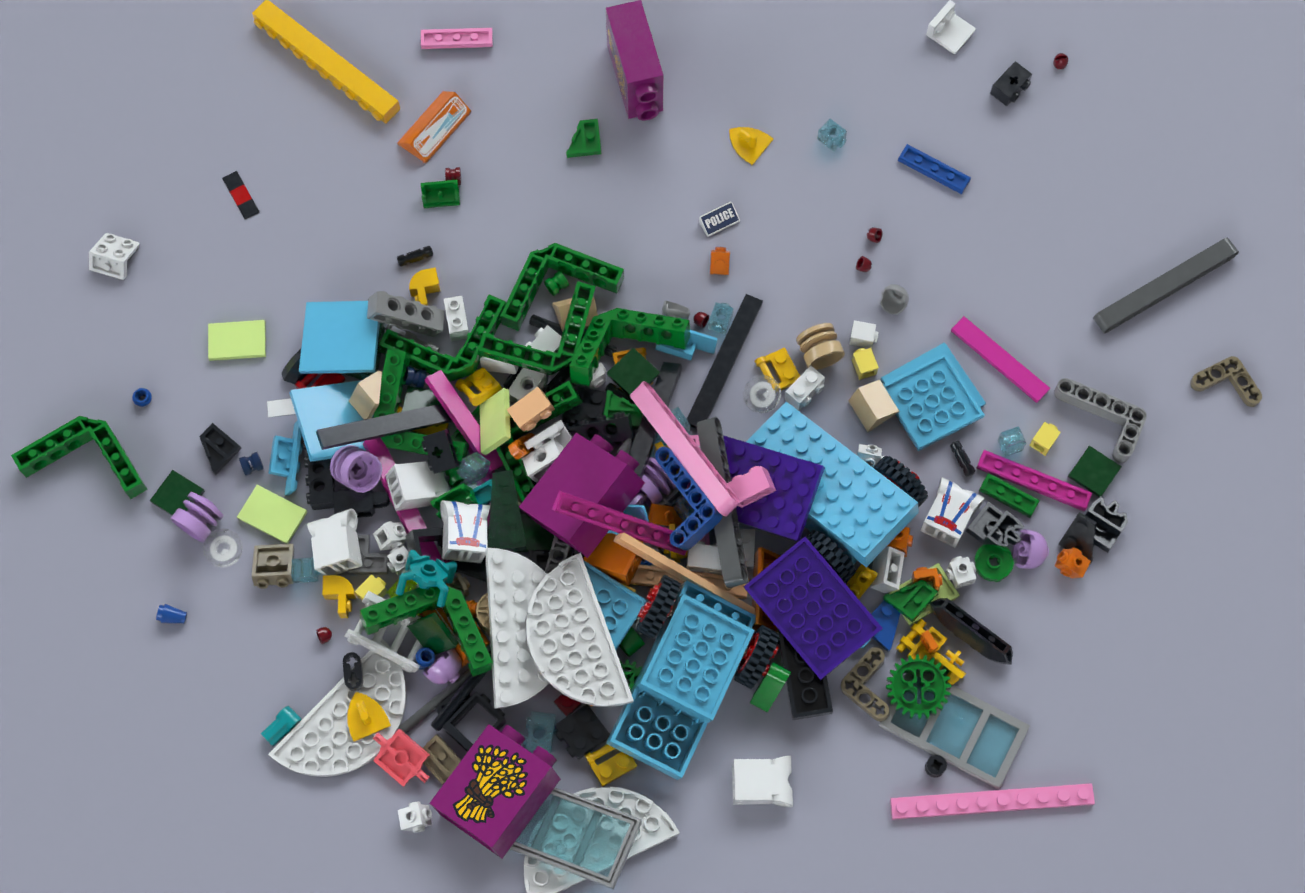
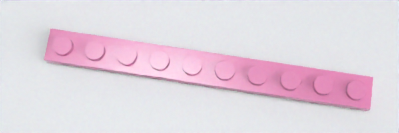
M1092 783L890 798L892 820L1095 804Z

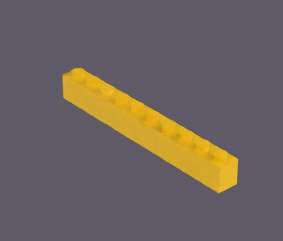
M265 0L252 12L254 24L259 29L263 28L272 39L276 38L285 49L289 48L293 51L295 57L298 59L302 58L307 66L312 70L316 69L323 79H329L336 89L343 90L350 100L357 101L363 110L370 111L377 121L381 120L387 124L400 110L399 101L269 0Z

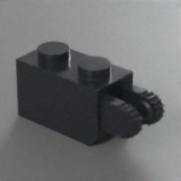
M347 488L333 492L334 514L354 509L357 518L372 517L375 514V508H385L390 504L387 493L373 492V489L364 493Z

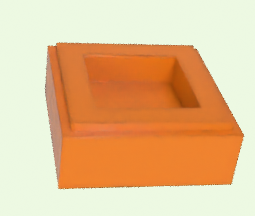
M929 630L923 632L920 640L931 655L937 651L939 646Z

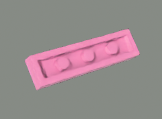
M492 28L421 30V49L493 47Z

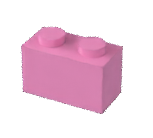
M755 466L748 473L737 475L731 479L732 481L727 483L739 498L740 504L738 506L741 508L776 491L768 470L762 466Z

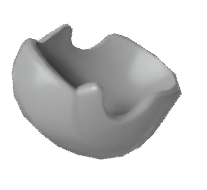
M891 284L881 293L880 305L886 312L897 315L907 307L909 295L903 287Z
M664 301L662 315L688 320L690 310L677 303Z

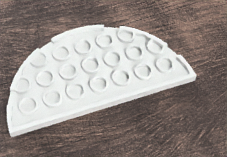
M486 548L491 659L493 661L494 709L526 701L549 684L539 672L532 659L526 635L529 604L534 591L546 576V573L538 565L522 555L498 548Z
M579 553L559 563L549 574H546L531 598L527 612L526 635L532 659L543 677L555 689L573 700L602 707L633 703L631 691L582 555Z
M381 639L379 644L390 649V646ZM370 650L361 659L364 680L362 688L358 691L349 690L345 685L343 677L268 755L282 766L294 772L316 777L337 776L349 773L368 764L379 754L382 746L373 740V737L378 732L353 742L347 723L350 701L355 692L365 694L374 699L383 708L391 724L390 727L379 731V734L386 740L390 739L399 729L406 706V682L401 665ZM352 674V681H349L352 686H356V682H359V680L356 679L355 674Z
M617 787L589 788L574 793V795L642 819V825L639 828L627 859L680 834L666 812L652 800L634 791ZM562 800L539 851L573 863L594 811ZM602 815L580 867L596 873L611 868L630 825ZM545 816L535 827L528 842V847L532 848ZM525 856L524 883L527 893H559L586 880Z

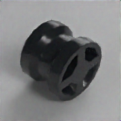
M933 755L927 760L925 771L930 777L938 778L946 770L947 763L942 756Z

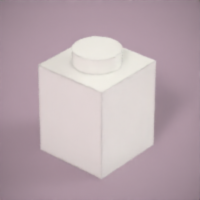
M854 320L849 345L872 348L873 342L877 343L879 332L875 331L876 324Z

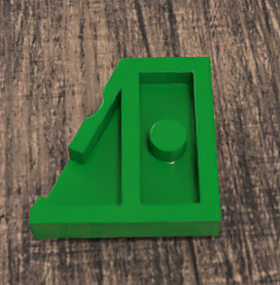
M598 119L579 121L577 131L571 140L572 143L566 151L567 158L602 154Z
M607 390L604 410L606 418L613 417V414L624 411L625 414L630 413L633 428L638 429L643 418V413L638 406ZM608 424V427L617 428L615 424Z
M920 580L912 586L900 588V591L890 595L889 593L885 594L883 599L911 622H914L938 595V591L924 580Z

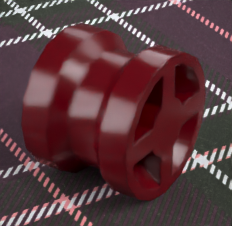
M460 167L455 169L445 168L446 181L457 180L458 185H461Z

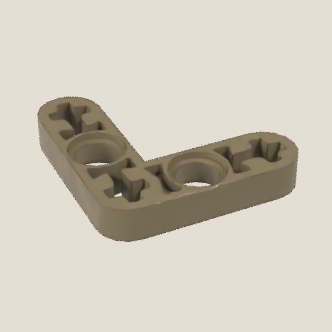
M1234 356L1228 357L1196 373L1190 381V385L1195 391H1204L1229 379L1247 406L1255 407L1262 399V394L1239 358ZM1229 364L1236 365L1235 368L1231 367L1225 371V368H1227ZM1218 370L1221 377H1213L1211 371ZM1205 377H1207V380H1205V381L1203 382V384H1201V383L1197 384V383H1196L1197 380L1200 381V380L1205 379ZM1240 377L1246 379L1247 385H1239L1237 379ZM1255 395L1256 399H1249V396Z
M875 647L871 648L842 679L841 690L873 719L884 721L889 716L888 705L865 686V683L885 661L883 650ZM872 654L875 656L879 654L880 660H874L872 662V667L874 668H871L869 663L872 661ZM860 667H865L869 673L866 676H860L857 670ZM846 683H854L853 688L858 691L856 696H853L855 691L852 688L846 689ZM862 694H868L871 700L868 703H862L859 697ZM874 701H876L875 706L878 709L884 708V715L881 713L879 715L876 714L877 710L872 706Z

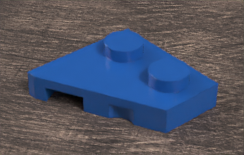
M884 600L871 613L883 628L873 639L889 652L901 613Z

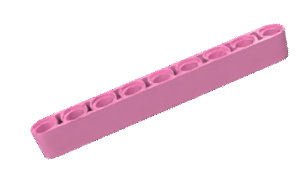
M643 381L630 394L631 399L717 511L727 517L740 504L739 498L656 391L647 382Z

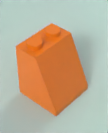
M607 533L588 558L584 556L583 560L617 582L629 586L643 558L614 542L616 534Z

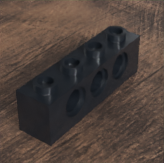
M624 411L614 413L613 417L606 418V415L597 416L593 421L581 419L573 425H569L568 422L563 423L570 435L571 431H577L579 435L589 441L593 438V435L589 432L590 427H595L598 430V435L608 443L633 439L635 436L630 413L625 414ZM608 424H615L617 431H609Z
M303 440V447H304V450H306V446H305V443H304V440ZM307 453V456L304 457L305 468H308V475H305L306 486H309V493H306L307 504H310L313 510L334 508L333 492H335V480L330 471L331 459L310 462ZM316 468H324L322 472L315 473ZM319 485L325 486L322 491H316V488Z

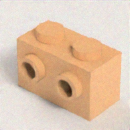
M536 387L507 409L523 432L532 430L538 421L548 418L552 411L555 410L539 387Z

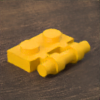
M923 619L914 623L910 627L911 631L899 640L900 644L896 647V650L902 653L907 648L911 651L908 655L913 660L919 654L920 659L923 660L924 656L927 655V661H930L936 652L930 655L921 640L917 645L912 642L917 635L921 637L922 633L925 632L923 628L927 623ZM931 627L929 632L939 646L938 651L947 641V638L934 627Z

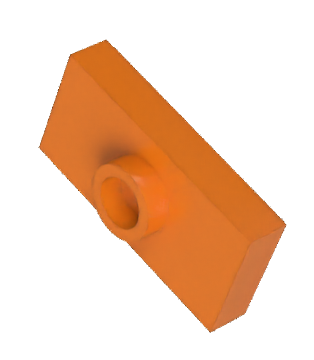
M651 503L648 519L649 522L666 526L676 524L678 527L684 522L687 509Z

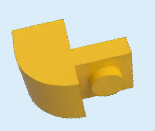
M436 267L417 272L409 283L411 297H415V301H419L427 306L426 294L441 292Z
M323 576V597L325 600L338 599V615L340 618H348L349 612H352V601L349 599H357L352 584L342 576Z

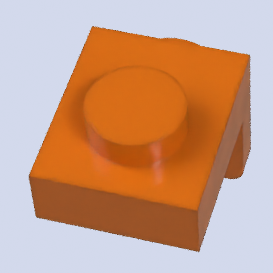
M715 247V250H711L710 274L729 275L730 251H726V247Z
M919 567L912 573L913 584L920 580L925 582L932 581L933 588L939 591L942 585V576L938 574L937 568L927 569V567Z

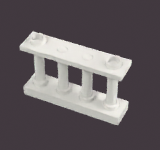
M368 591L362 602L365 603L366 607H369L386 599ZM417 615L415 618L409 617L399 621L401 622V627L390 649L379 644L388 626L379 629L373 639L370 640L361 635L364 626L360 619L355 630L348 629L344 637L348 638V642L354 645L360 644L401 665V669L406 672L415 673L420 665L415 663L416 653L422 648L418 640H416L408 658L397 654L409 629L407 625L419 619L420 617Z

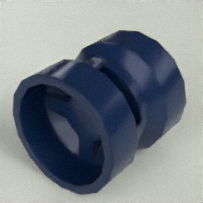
M407 366L404 381H406L405 385L410 386L413 384L418 388H423L427 376L426 370H415L413 367Z
M258 452L252 453L249 457L239 458L245 476L250 475L252 471L264 469Z

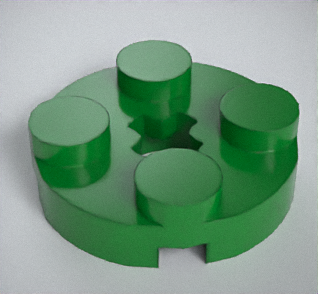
M984 544L975 554L974 565L976 572L985 580L1000 582L1011 573L1014 559L1008 547ZM997 558L999 565H990L989 559Z

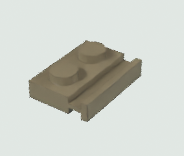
M436 734L423 747L430 754L423 764L441 784H444L461 762V759L439 734Z

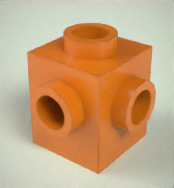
M905 526L887 547L890 546L905 553L904 557H907L908 547H912L913 535H910V528Z
M1077 548L1062 549L1057 556L1054 566L1066 577L1083 578L1091 561L1083 556L1082 552Z

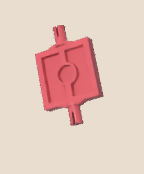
M398 729L388 740L380 735L379 732L373 737V740L382 746L379 754L373 761L403 787L406 786L414 776H417L424 784L428 781L430 776L421 769L430 754L401 729Z

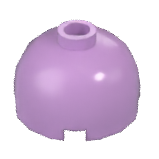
M1021 530L1020 538L1022 540L1018 544L1013 545L1012 556L1017 559L1015 565L1023 569L1037 568L1045 561L1049 554L1047 542L1036 531Z
M454 648L441 652L435 657L432 667H426L423 674L431 682L438 685L449 681L453 683L460 677L458 672L462 667L461 657Z

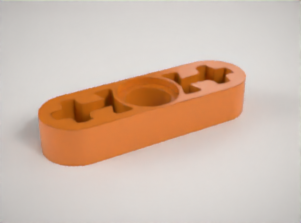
M533 433L515 440L508 446L511 455L515 459L519 460L534 451L533 447L527 449L524 444L528 439L535 436Z

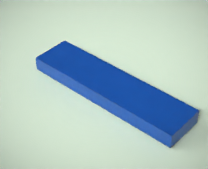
M908 144L898 158L899 162L960 194L964 192L971 180V177Z

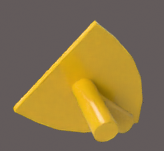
M750 127L729 129L733 148L741 158L751 165L756 162L774 140L768 134Z
M355 692L350 701L347 723L353 742L391 726L385 711L374 699L365 694Z

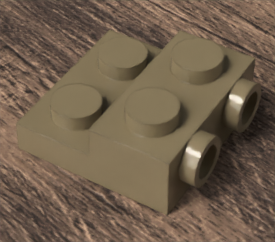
M294 544L254 546L251 575L254 586L265 589L269 585H277L284 588L288 584H293Z

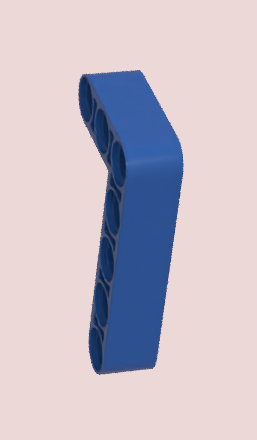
M661 447L656 451V461L695 510L670 535L671 544L686 551L691 549L722 520L723 515L713 506L674 453L667 447ZM702 496L701 501L698 503V498ZM713 510L712 515L709 517V512ZM698 523V528L694 531L695 525ZM684 536V540H683V542L680 544V540H681V538Z

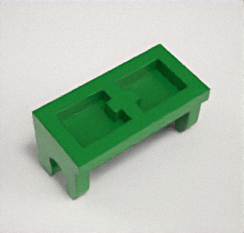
M457 180L421 183L424 208L460 205Z
M464 483L430 501L431 505L438 510L436 515L440 519H442L440 512L442 500L460 502L467 505L478 504L473 489Z

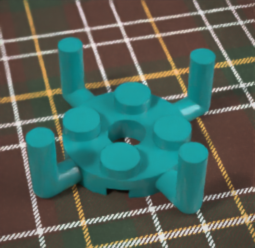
M410 550L405 570L408 572L400 575L396 594L403 595L407 580L412 579L422 589L438 587L440 593L437 606L444 607L449 591L446 582L453 583L457 563L454 561L444 563L437 558L436 561L430 560V556H420L415 550Z

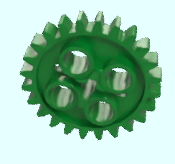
M919 654L916 655L914 660L908 655L907 662L901 658V666L897 663L894 664L896 671L890 669L889 673L893 677H887L886 680L891 683L886 685V689L891 690L887 697H893L890 704L897 703L896 711L902 708L903 716L909 712L910 719L913 718L914 714H917L918 720L921 719L922 714L928 719L929 712L935 716L937 714L936 708L942 711L943 706L941 703H948V700L944 697H950L951 695L950 692L946 691V689L951 688V684H946L950 677H944L947 670H940L941 663L935 665V658H932L929 662L927 661V655L924 656L923 660L920 659ZM917 669L920 670V686L922 687L920 691L921 704L917 703V687H914L917 683ZM910 673L914 679L906 681L903 678V674ZM931 673L934 679L926 681L923 678V674ZM907 692L912 693L914 700L907 701L903 695ZM926 692L932 693L934 700L927 701L924 698V694Z

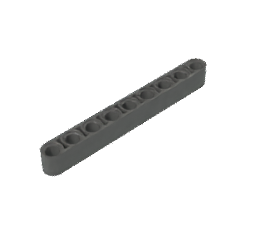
M1226 237L1101 310L1093 319L1102 332L1107 333L1230 261L1238 255L1239 251L1230 239Z
M718 417L699 421L697 423V431L701 451L725 482L729 483L731 477L720 420ZM735 508L727 517L723 516L722 520L714 527L723 580L727 588L748 583V572L737 510Z

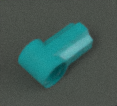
M286 706L277 714L276 720L261 735L272 746H275L302 719L290 706Z

